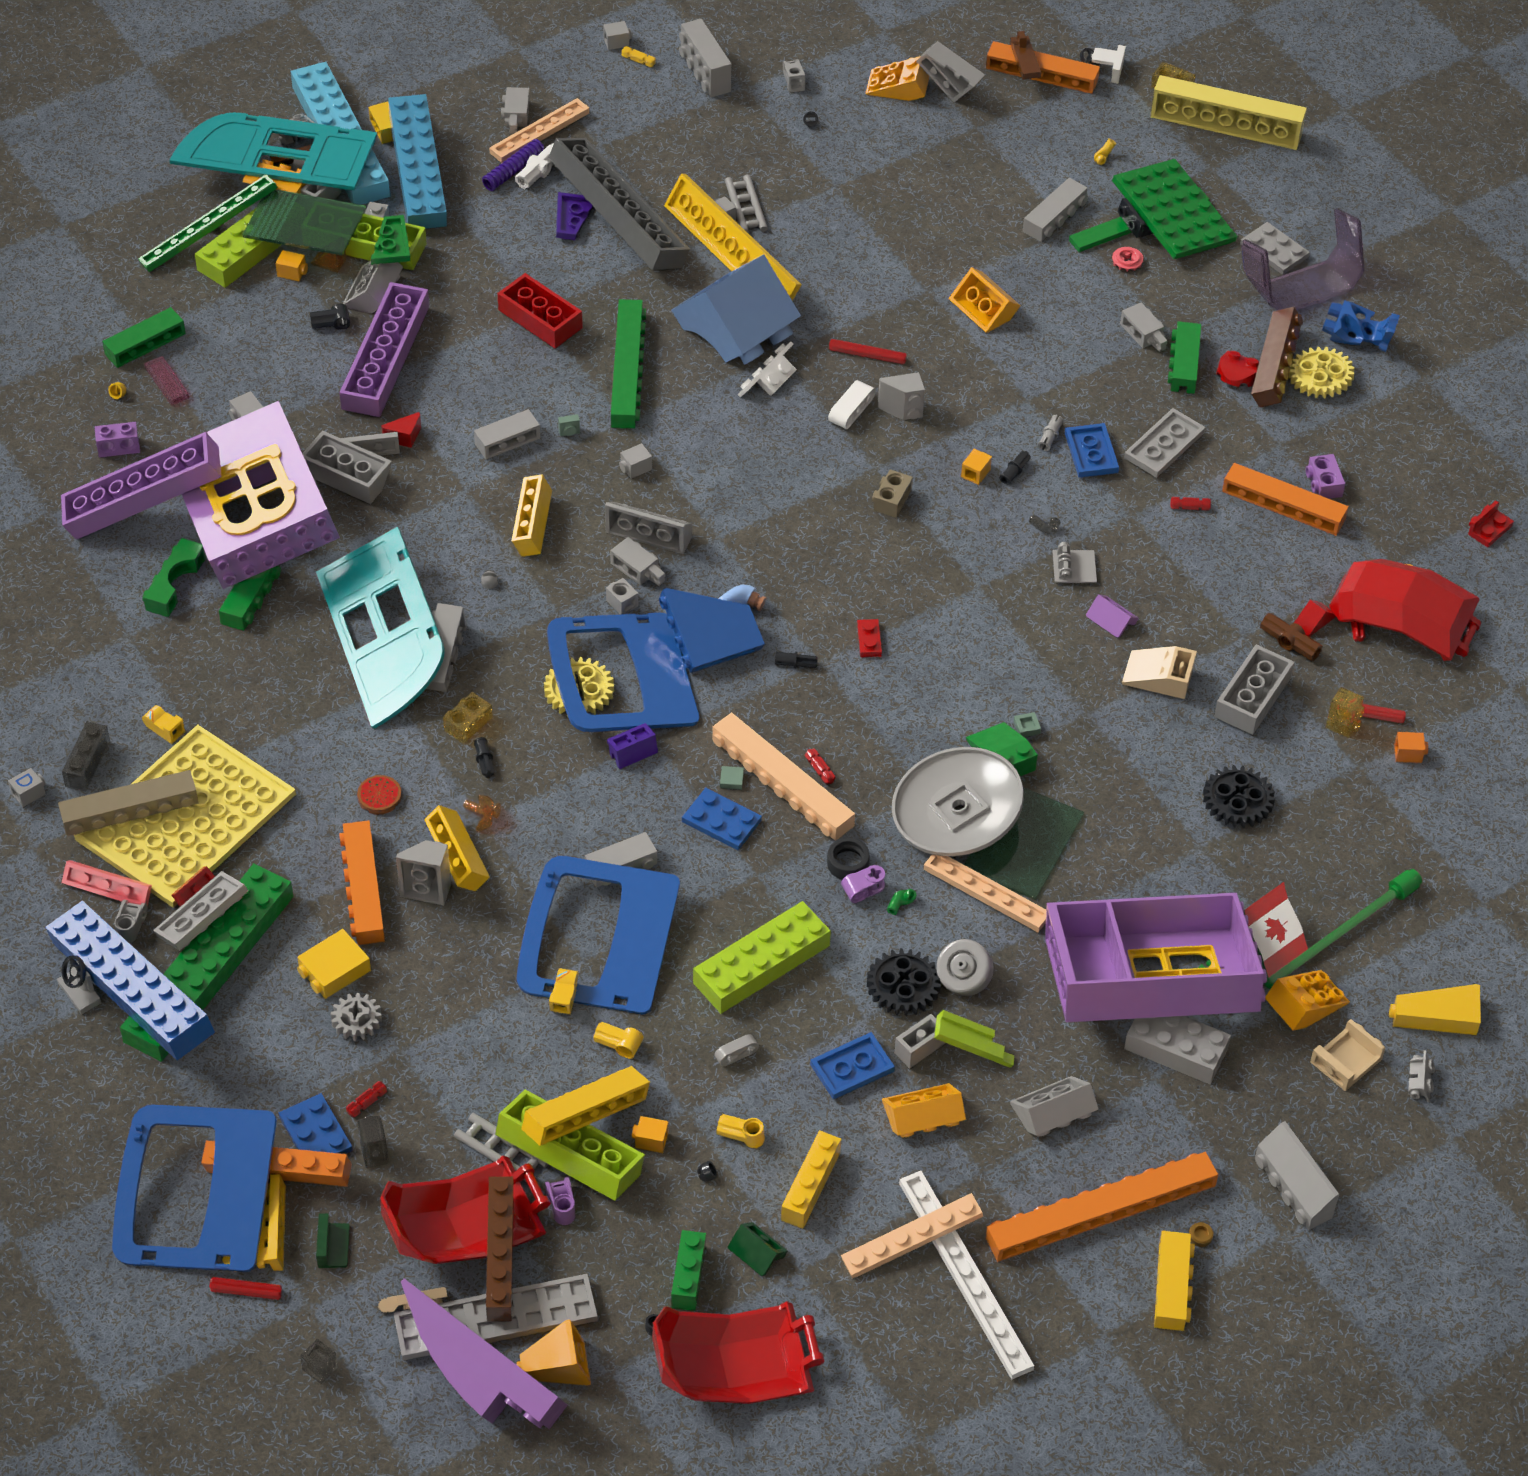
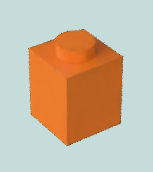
M1397 732L1394 743L1396 762L1422 763L1424 755L1428 754V742L1424 741V733Z

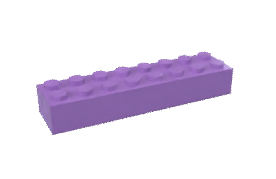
M390 282L339 392L341 410L376 417L381 416L428 311V289Z
M204 432L62 494V526L77 540L220 478L219 446L207 432Z

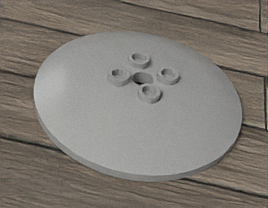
M975 747L946 749L922 759L902 777L893 795L892 815L901 836L913 847L923 852L939 856L971 854L994 844L1013 827L1023 807V785L1014 766L995 752ZM958 805L965 806L961 810L954 809Z

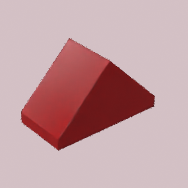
M417 412L381 425L382 434L398 432L399 445L412 448L421 430L420 413Z
M1309 600L1294 623L1300 625L1305 635L1310 637L1336 616L1323 603Z

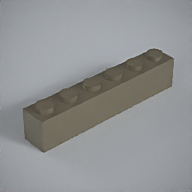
M190 770L58 802L66 836L77 835L82 832L101 829L106 826L121 824L126 821L199 804Z

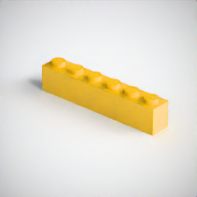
M632 1066L619 1070L616 1073L602 1077L595 1082L525 1111L521 1130L541 1146L646 1100L650 1081Z

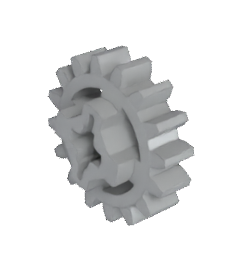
M357 993L356 997L353 998L350 994H347V1000L340 998V1005H333L334 1011L331 1012L332 1027L336 1028L338 1035L343 1033L344 1039L352 1036L353 1041H356L357 1036H361L364 1040L365 1034L368 1033L373 1036V1028H380L379 1022H382L380 1005H377L376 999L369 1001V995L367 994L363 998L360 997V993Z

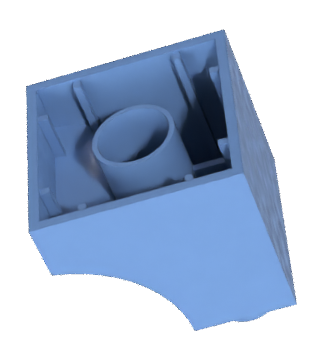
M764 254L729 272L671 310L683 330L695 332L706 339L717 350L725 363L739 356L744 365L764 353L759 343L769 338L772 344L775 345L792 335L793 331L789 324L801 316Z

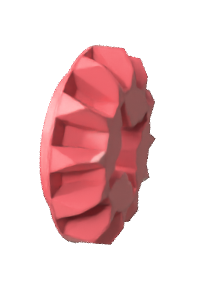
M1121 247L1113 253L1112 260L1114 266H1118L1119 270L1124 268L1126 271L1129 269L1135 271L1136 268H1141L1143 255L1135 248Z

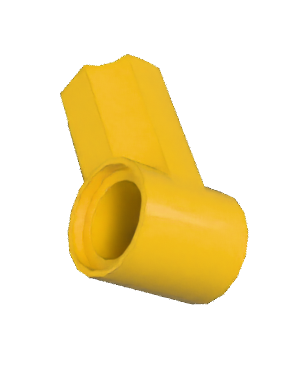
M604 1022L598 1024L593 1037L594 1042L611 1047L620 1056L628 1059L634 1058L644 1039L642 1033L634 1028L623 1030Z
M725 1114L720 1116L716 1130L717 1135L742 1141L750 1148H759L763 1145L765 1141L764 1126L759 1119L750 1118L744 1120Z

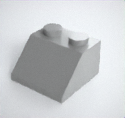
M919 372L880 378L878 408L902 420L923 417L925 389Z

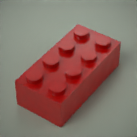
M526 273L497 293L498 310L555 349L583 328L582 311Z

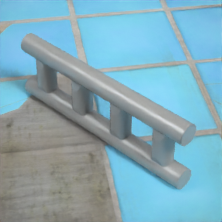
M747 174L743 177L744 181L733 182L731 177H727L725 184L731 202L737 208L736 217L739 225L747 233H749V228L760 227L761 232H766L768 227L751 176ZM747 188L748 194L737 195L736 189ZM751 201L752 207L741 208L740 202ZM744 215H756V220L746 221Z
M472 1113L468 1118L473 1125L466 1133L458 1129L454 1134L456 1139L493 1162L502 1156L494 1151L493 1148L500 1140L508 1144L511 1148L504 1156L509 1157L515 1171L520 1166L513 1163L512 1160L519 1152L530 1158L526 1164H531L533 1169L538 1164L545 1168L549 1165L495 1135L497 1126L475 1113ZM481 1129L492 1135L485 1144L474 1139Z

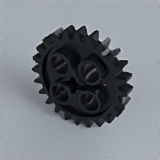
M1233 765L1232 770H1229L1224 766L1223 772L1217 769L1216 774H1210L1209 780L1205 782L1203 789V802L1206 803L1205 809H1211L1210 816L1217 814L1216 821L1224 819L1225 825L1233 822L1234 828H1236L1238 823H1241L1243 828H1245L1246 823H1249L1252 827L1255 821L1261 824L1263 818H1268L1274 806L1275 791L1271 790L1272 783L1266 784L1268 778H1260L1261 772L1253 774V768L1245 771V767L1242 765L1240 770H1237L1236 766Z
M900 948L899 954H896L892 949L890 956L882 953V960L876 958L875 964H871L870 971L867 972L866 986L869 988L868 994L873 995V1002L879 1001V1008L887 1006V1013L894 1009L897 1016L900 1011H904L905 1016H908V1012L912 1010L917 1015L918 1008L925 1012L926 1005L932 1007L933 1000L938 999V993L941 990V981L937 974V969H935V962L928 963L929 956L923 959L920 958V951L916 955H912V949L908 953H904L903 949Z

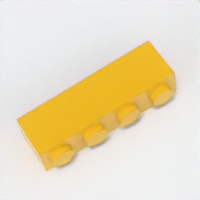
M543 474L524 477L512 536V543L521 556L541 554L552 489Z
M438 805L424 820L434 840L448 844L450 873L456 885L476 891L490 876L458 812Z
M819 1130L782 1204L781 1221L802 1229L804 1228L840 1155L841 1138Z
M1170 1231L1161 1232L1154 1328L1184 1331L1185 1323H1190L1191 1308L1187 1307V1301L1192 1299V1286H1188V1279L1192 1280L1194 1265H1189V1260L1194 1257L1195 1244L1190 1243L1191 1234Z

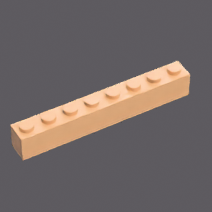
M732 712L713 726L712 739L718 747L724 748L732 759H737L741 762L748 772H753L762 784L770 786L778 797H783L787 800L794 810H799L805 815L808 822L816 824L825 836H830L836 841L854 827L855 813Z

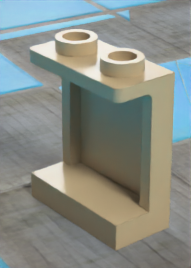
M1350 1019L1346 1024V1028L1326 1046L1322 1047L1319 1045L1313 1050L1310 1062L1346 1091L1382 1060L1385 1046H1383L1380 1040L1366 1032L1363 1026Z

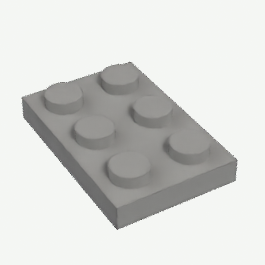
M1268 222L1242 238L1240 245L1282 275L1306 260L1310 255L1308 250Z

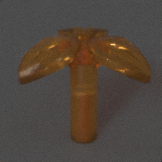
M478 795L479 804L466 800L463 804L464 808L484 816L476 826L475 830L477 832L490 827L493 822L492 817L497 819L501 812V803H496L494 806L493 800L485 795Z

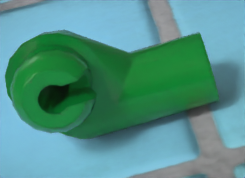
M908 889L896 892L887 907V912L896 915L900 906L910 904L916 899V891Z

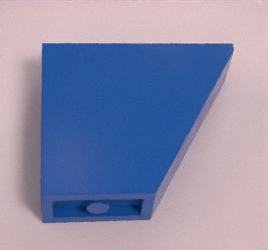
M670 588L662 590L659 597L660 606L663 610H666L668 616L666 617L667 624L675 633V644L678 649H681L683 665L689 669L690 673L759 651L763 648L765 643L749 605Z

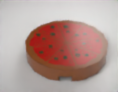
M375 775L367 778L360 784L357 798L362 809L365 808L369 813L379 815L396 809L395 806L401 802L402 792L399 783L392 777Z

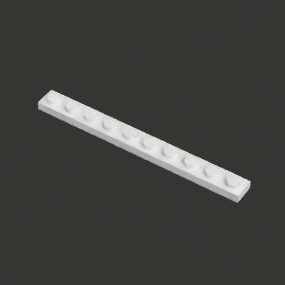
M922 1171L900 1179L899 1184L918 1218L942 1207ZM954 1230L933 1240V1244L1011 1380L1033 1371L1034 1364L957 1231Z

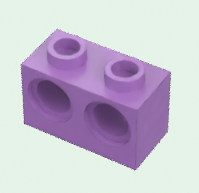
M136 422L95 426L99 457L140 453Z
M1334 454L1310 457L1309 464L1305 470L1307 478H1310L1312 481L1311 488L1313 493L1328 499L1342 497L1345 482Z

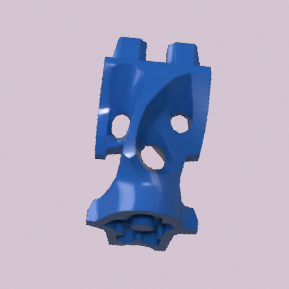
M1344 300L1343 304L1332 302L1328 314L1337 317V320L1335 322L1326 318L1322 331L1330 334V340L1333 342L1350 345H1360L1362 341L1370 342L1379 346L1381 351L1386 352L1400 315L1392 313L1387 319L1378 322L1370 320L1375 312L1346 300ZM1356 314L1365 315V319H1358ZM1352 332L1356 337L1352 338L1348 336V333Z

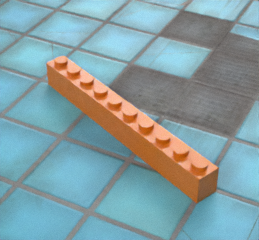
M1206 1151L1200 1154L1193 1153L1185 1159L1170 1161L1156 1169L1149 1168L1139 1175L1126 1176L1121 1181L1103 1184L1098 1189L1083 1191L1072 1198H1062L1054 1204L1039 1206L1034 1211L1025 1214L1018 1213L1008 1220L995 1221L990 1226H987L986 1240L997 1262L1213 1188L1216 1186L1218 1173Z

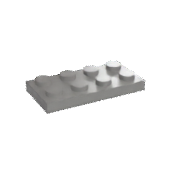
M1172 408L1124 453V458L1157 478L1205 433L1206 427Z
M221 871L153 931L157 937L180 951L188 946L191 940L199 933L205 931L208 925L215 919L221 917L230 906L238 902L248 892V889L243 883Z

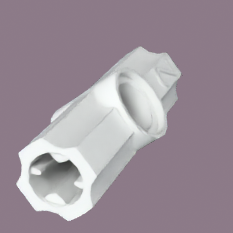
M554 143L546 147L538 156L532 155L528 159L526 167L515 176V182L518 183L519 187L523 189L529 188L538 178H545L550 173L554 163L548 157Z

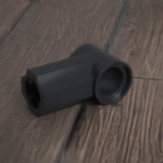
M335 304L331 310L310 312L312 329L333 326L335 329L341 330L347 329L351 323L348 307L345 304Z

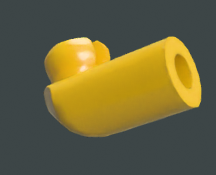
M1109 138L1104 146L1095 153L1094 161L1098 165L1105 164L1106 158L1115 147L1116 142Z

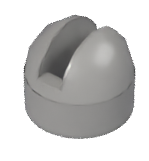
M486 571L481 577V584L486 589H493L498 585V577L494 572Z

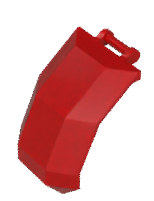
M1386 559L1353 562L1343 576L1329 605V608L1340 622L1356 621L1401 632L1438 653L1444 661L1452 660L1454 653L1466 657L1471 640L1481 626V621L1473 616L1480 600L1479 597L1432 570ZM1466 626H1467L1468 629H1467V631H1466V633H1465V635H1464V637H1463V639H1462V641H1461L1460 639H1461L1462 634H1463V632H1464V630H1465V628H1466Z
M504 1155L493 1163L451 1179L408 1184L389 1181L380 1197L381 1214L399 1254L433 1264L487 1258L489 1177L513 1176V1247L546 1234L537 1213L547 1209L551 1203L548 1197L544 1196L534 1176L535 1171L532 1165L529 1163L524 1164L515 1171L509 1157ZM523 1179L526 1180L535 1198L532 1204L521 1184Z
M788 1301L779 1306L730 1315L682 1312L666 1306L653 1322L652 1340L662 1383L694 1401L751 1404L810 1393L814 1391L809 1368L822 1365L825 1362L823 1353L819 1351L814 1331V1317L806 1315L797 1320L793 1304ZM802 1330L805 1331L810 1355L805 1357L799 1334Z

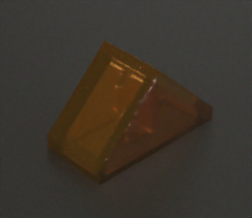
M341 238L319 250L311 264L338 273L346 262L344 240Z

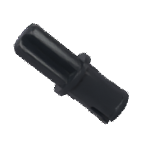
M1021 451L1013 461L1008 463L1007 469L999 477L1002 483L1009 485L1017 474L1022 473V468L1031 459L1029 452Z
M776 651L775 665L794 666L796 669V666L816 668L818 664L817 656L801 655L797 651L795 653Z
M479 737L474 740L477 753L476 761L480 765L482 775L490 778L495 773L492 763L493 754L489 751L487 739Z

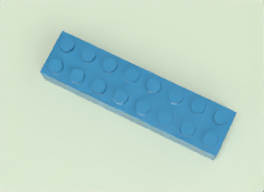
M422 94L388 98L389 117L407 223L425 227V229L447 226V212L427 96Z

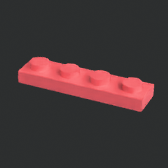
M71 860L66 861L62 879L63 884L119 901L128 900L129 903L139 905L146 903L147 906L152 888L150 884Z

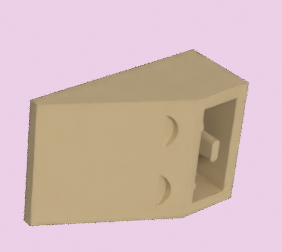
M1177 646L1131 651L1122 684L1185 699L1197 651Z

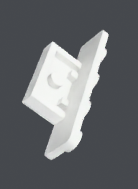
M789 342L786 346L784 344L780 345L774 351L777 355L775 357L771 355L763 363L765 367L763 369L759 367L752 374L754 378L752 380L748 378L740 386L742 390L738 393V396H743L756 382L769 395L775 393L797 370L783 356L793 343Z

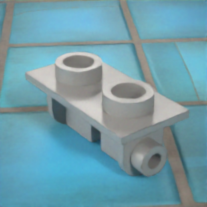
M1424 1050L1423 1057L1414 1055L1410 1060V1077L1418 1076V1078H1409L1408 1093L1412 1099H1419L1420 1096H1425L1426 1101L1430 1102V1093L1434 1091L1431 1073L1435 1072V1065L1433 1059L1429 1058L1426 1050Z

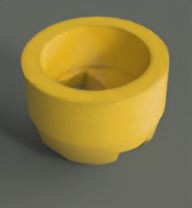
M115 382L109 386L108 391L113 399H119L124 397L127 389L123 383Z

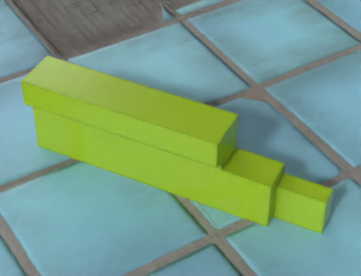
M945 1010L937 1015L935 1039L1004 1066H1014V1055L1004 1052L1005 1046L993 1042L995 1030Z

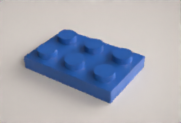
M1105 423L1065 428V436L1079 478L1119 472V465Z
M706 787L682 816L683 823L738 851L762 821L761 815Z
M872 1032L810 1060L811 1067L833 1100L891 1074L895 1070V1066Z
M322 1093L278 1112L280 1120L298 1150L339 1154L353 1151L351 1143Z

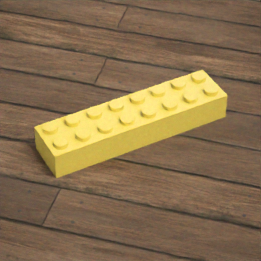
M1160 75L1154 89L1151 118L1297 150L1302 136L1307 108Z

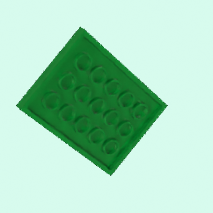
M1176 159L1113 176L1112 182L1123 196L1127 198L1173 259L1236 241L1238 236Z

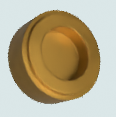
M1198 1222L1190 1227L1189 1234H1191L1192 1244H1195L1197 1247H1206L1212 1242L1213 1230L1208 1224Z

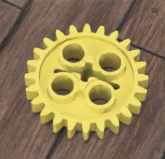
M1317 347V351H1314L1312 348H1309L1308 353L1303 350L1302 355L1296 354V359H1292V366L1289 371L1290 383L1294 384L1295 389L1300 388V393L1307 391V396L1315 394V398H1318L1319 395L1326 398V394L1334 397L1335 392L1341 395V390L1347 391V387L1351 386L1354 380L1353 362L1348 361V356L1343 357V352L1336 354V349L1328 351V347H1325L1324 350Z
M582 657L579 658L578 662L571 658L572 672L575 682V674L578 675L584 700L582 703L586 712H591L595 715L596 709L603 711V705H609V699H613L614 682L611 672L606 671L605 665L599 667V661L592 664L591 658H588L586 662H583ZM550 669L549 675L545 676V697H547L548 704L552 703V709L559 708V713L561 714L566 710L559 693L554 671Z

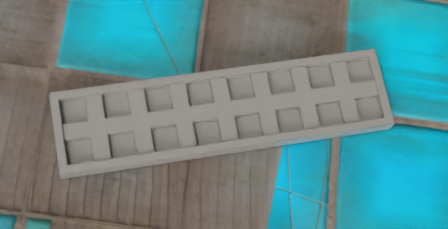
M588 1274L513 1288L512 1321L487 1322L486 1294L438 1304L487 1343L551 1331L569 1319L574 1326L598 1321ZM411 1309L394 1312L402 1361L430 1355L420 1337Z

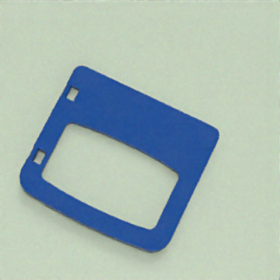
M666 613L599 615L581 618L561 617L549 623L547 637L555 679L570 723L576 729L583 732L630 730L644 723L650 729L695 726L698 723L699 713L686 668L682 662L680 648H677L674 641L675 633L667 624L666 617L668 616ZM637 620H648L649 623H638ZM573 623H584L585 626H574ZM608 631L622 633L636 669L643 700V712L590 715L586 712L571 668L566 641L567 634Z
M569 856L552 858L544 867L527 919L516 977L519 988L526 994L550 998L552 993L544 991L545 985L554 987L556 980L540 978L537 975V968L545 925L561 878L563 876H574L615 883L622 887L621 902L616 929L604 971L598 985L594 987L577 984L574 1003L635 1014H647L652 1008L680 888L679 878L673 874ZM615 998H621L628 1001L627 1005L615 1004L614 1000Z
M147 1105L139 1109L132 1119L118 1183L112 1243L115 1257L124 1264L135 1266L230 1270L237 1272L253 1270L257 1263L277 1123L275 1115L267 1110ZM157 1125L203 1127L215 1130L214 1165L209 1201L200 1240L194 1248L145 1246L134 1243L135 1214L141 1171L151 1130ZM144 1252H157L156 1260L143 1259ZM218 1256L230 1257V1264H217Z

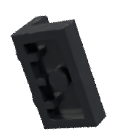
M1122 198L1117 212L1135 237L1139 238L1153 234L1127 198Z

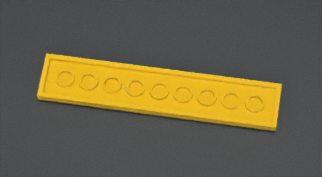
M681 174L664 206L731 271L764 254L793 301L802 284L687 174Z

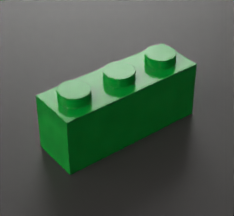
M682 1230L671 1292V1308L696 1311L706 1250V1233Z

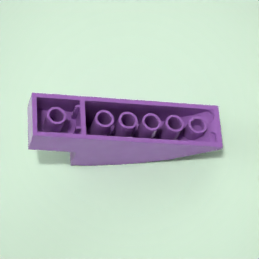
M403 1278L401 1284L420 1337L439 1369L460 1396L481 1417L490 1423L496 1420L508 1404L520 1414L525 1410L526 1412L523 1416L538 1428L544 1425L550 1429L568 1404Z

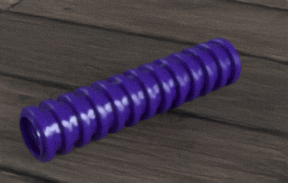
M533 139L503 163L499 164V166L495 167V169L491 170V172L487 173V175L483 176L482 182L485 188L494 191L523 169L532 155L538 156L545 149L544 145L538 139Z

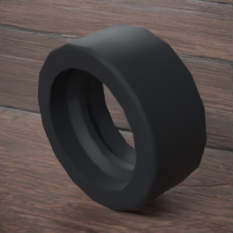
M845 837L834 841L830 845L827 852V867L836 878L843 880L847 875L869 867V849L859 839ZM851 851L861 857V862L854 866H844L836 862L835 857L841 852Z

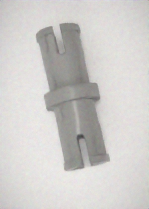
M1058 415L1051 417L1048 426L1042 432L1043 436L1038 443L1039 449L1042 450L1044 445H1046L1044 451L1050 450L1064 422L1061 416H1059L1057 421L1055 420Z

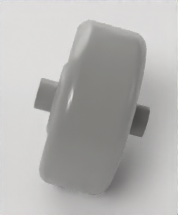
M960 939L951 942L941 951L937 960V974L941 983L957 995L972 996L981 992L988 986L993 976L994 965L989 952L973 940Z

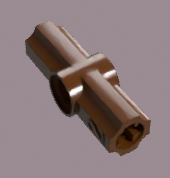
M1268 613L1260 624V628L1275 637L1278 644L1287 651L1293 649L1310 661H1314L1322 651L1323 646L1305 635L1303 628L1296 623L1289 625L1274 614Z

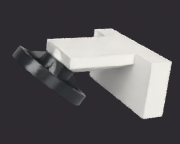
M1118 45L1117 51L1095 48V50L1085 48L1080 52V60L1083 63L1100 66V69L1102 64L1113 65L1111 82L1119 83L1126 46ZM1085 51L1088 52V56H1087V60H1086V61H1085V59H1084V52H1085Z

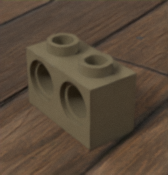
M889 470L886 477H882L879 490H875L873 493L874 511L897 518L912 491L913 477Z

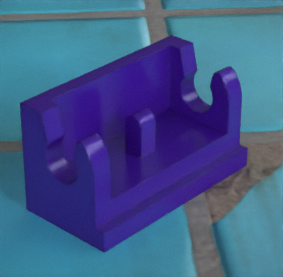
M646 723L607 739L610 756L612 759H616V765L619 769L658 753L656 735Z

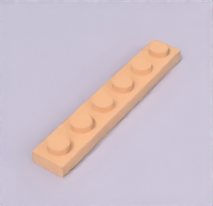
M577 98L489 148L490 154L503 163L533 139L542 141L588 115L589 107Z
M932 854L924 864L925 871L1038 933L1046 923V909L949 856Z
M971 1193L841 1255L853 1279L982 1218L983 1212Z

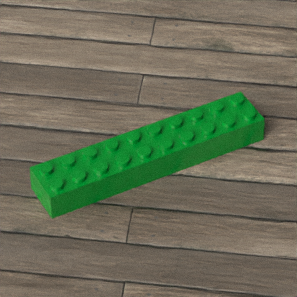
M253 863L240 879V882L246 886L248 892L238 902L230 906L221 917H218L208 925L205 931L192 939L190 944L183 949L163 975L200 1009L204 1010L294 896L291 881ZM130 1016L121 1025L120 1031L123 1043L160 1062L168 1055V1052Z

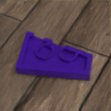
M558 192L556 238L575 240L593 207L583 195Z

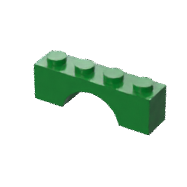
M181 538L179 543L173 547L168 560L163 562L162 569L158 575L154 576L151 586L143 594L142 600L146 611L169 618L178 603L176 589L171 585L181 575L198 572L206 560V553L202 544Z

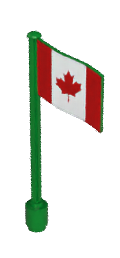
M1414 869L1405 870L1389 882V891L1309 949L1301 924L1288 900L1284 882L1244 910V915L1248 916V928H1252L1253 942L1257 943V950L1259 955H1261L1263 968L1266 970L1267 982L1264 983L1265 986L1271 989L1278 978L1289 975L1392 899L1404 900L1420 888V884H1422L1421 875Z

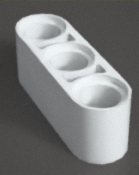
M856 380L833 406L829 413L828 421L848 429L873 400L876 389Z

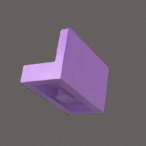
M1098 594L1086 613L1089 619L1118 638L1121 637L1128 624L1135 625L1139 619L1108 596Z

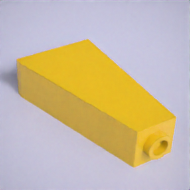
M1474 984L1397 995L1395 1003L1390 1004L1389 1018H1393V1027L1477 1035L1481 1023L1480 985Z

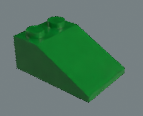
M1005 722L966 737L971 747L986 749L1004 757L1014 766L1019 776L1036 770L1038 754L1025 737Z

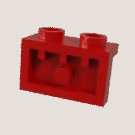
M1494 501L1491 505H1486L1481 514L1474 516L1469 522L1470 529L1468 535L1486 547L1491 546L1514 523L1512 519L1498 511V501Z

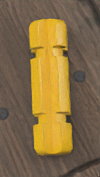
M625 46L621 51L623 57H630V60L640 64L645 63V66L650 68L656 63L655 57L647 56L646 53L635 49L632 50L628 46Z

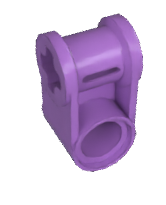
M872 865L844 877L841 881V886L852 903L863 901L865 898L883 891L885 887V871L878 865Z
M569 1177L559 1182H545L546 1194L551 1203L555 1221L561 1225L571 1224L575 1219V1202Z

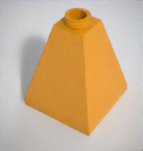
M570 1319L565 1320L520 1354V1361L517 1362V1366L537 1381L591 1385L585 1342Z

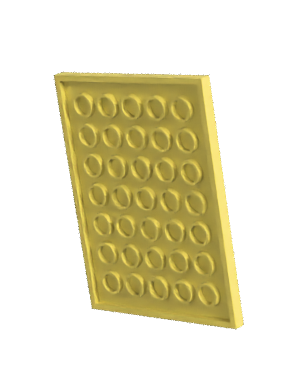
M199 725L194 727L132 783L190 770L199 804L74 835L77 842L129 878L152 885L151 893L173 908L177 905V902L171 894L202 867L207 866L213 872L296 795V790Z

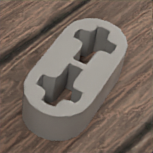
M748 1034L721 1046L715 1052V1057L719 1064L724 1067L755 1053L759 1048V1044L753 1035Z

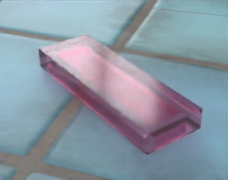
M163 356L144 363L145 369L170 405L189 399V393Z

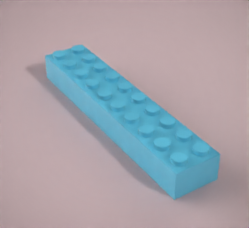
M327 62L291 71L292 87L307 117L316 124L362 130ZM373 150L370 152L355 191L345 189L354 207L390 197L389 180Z

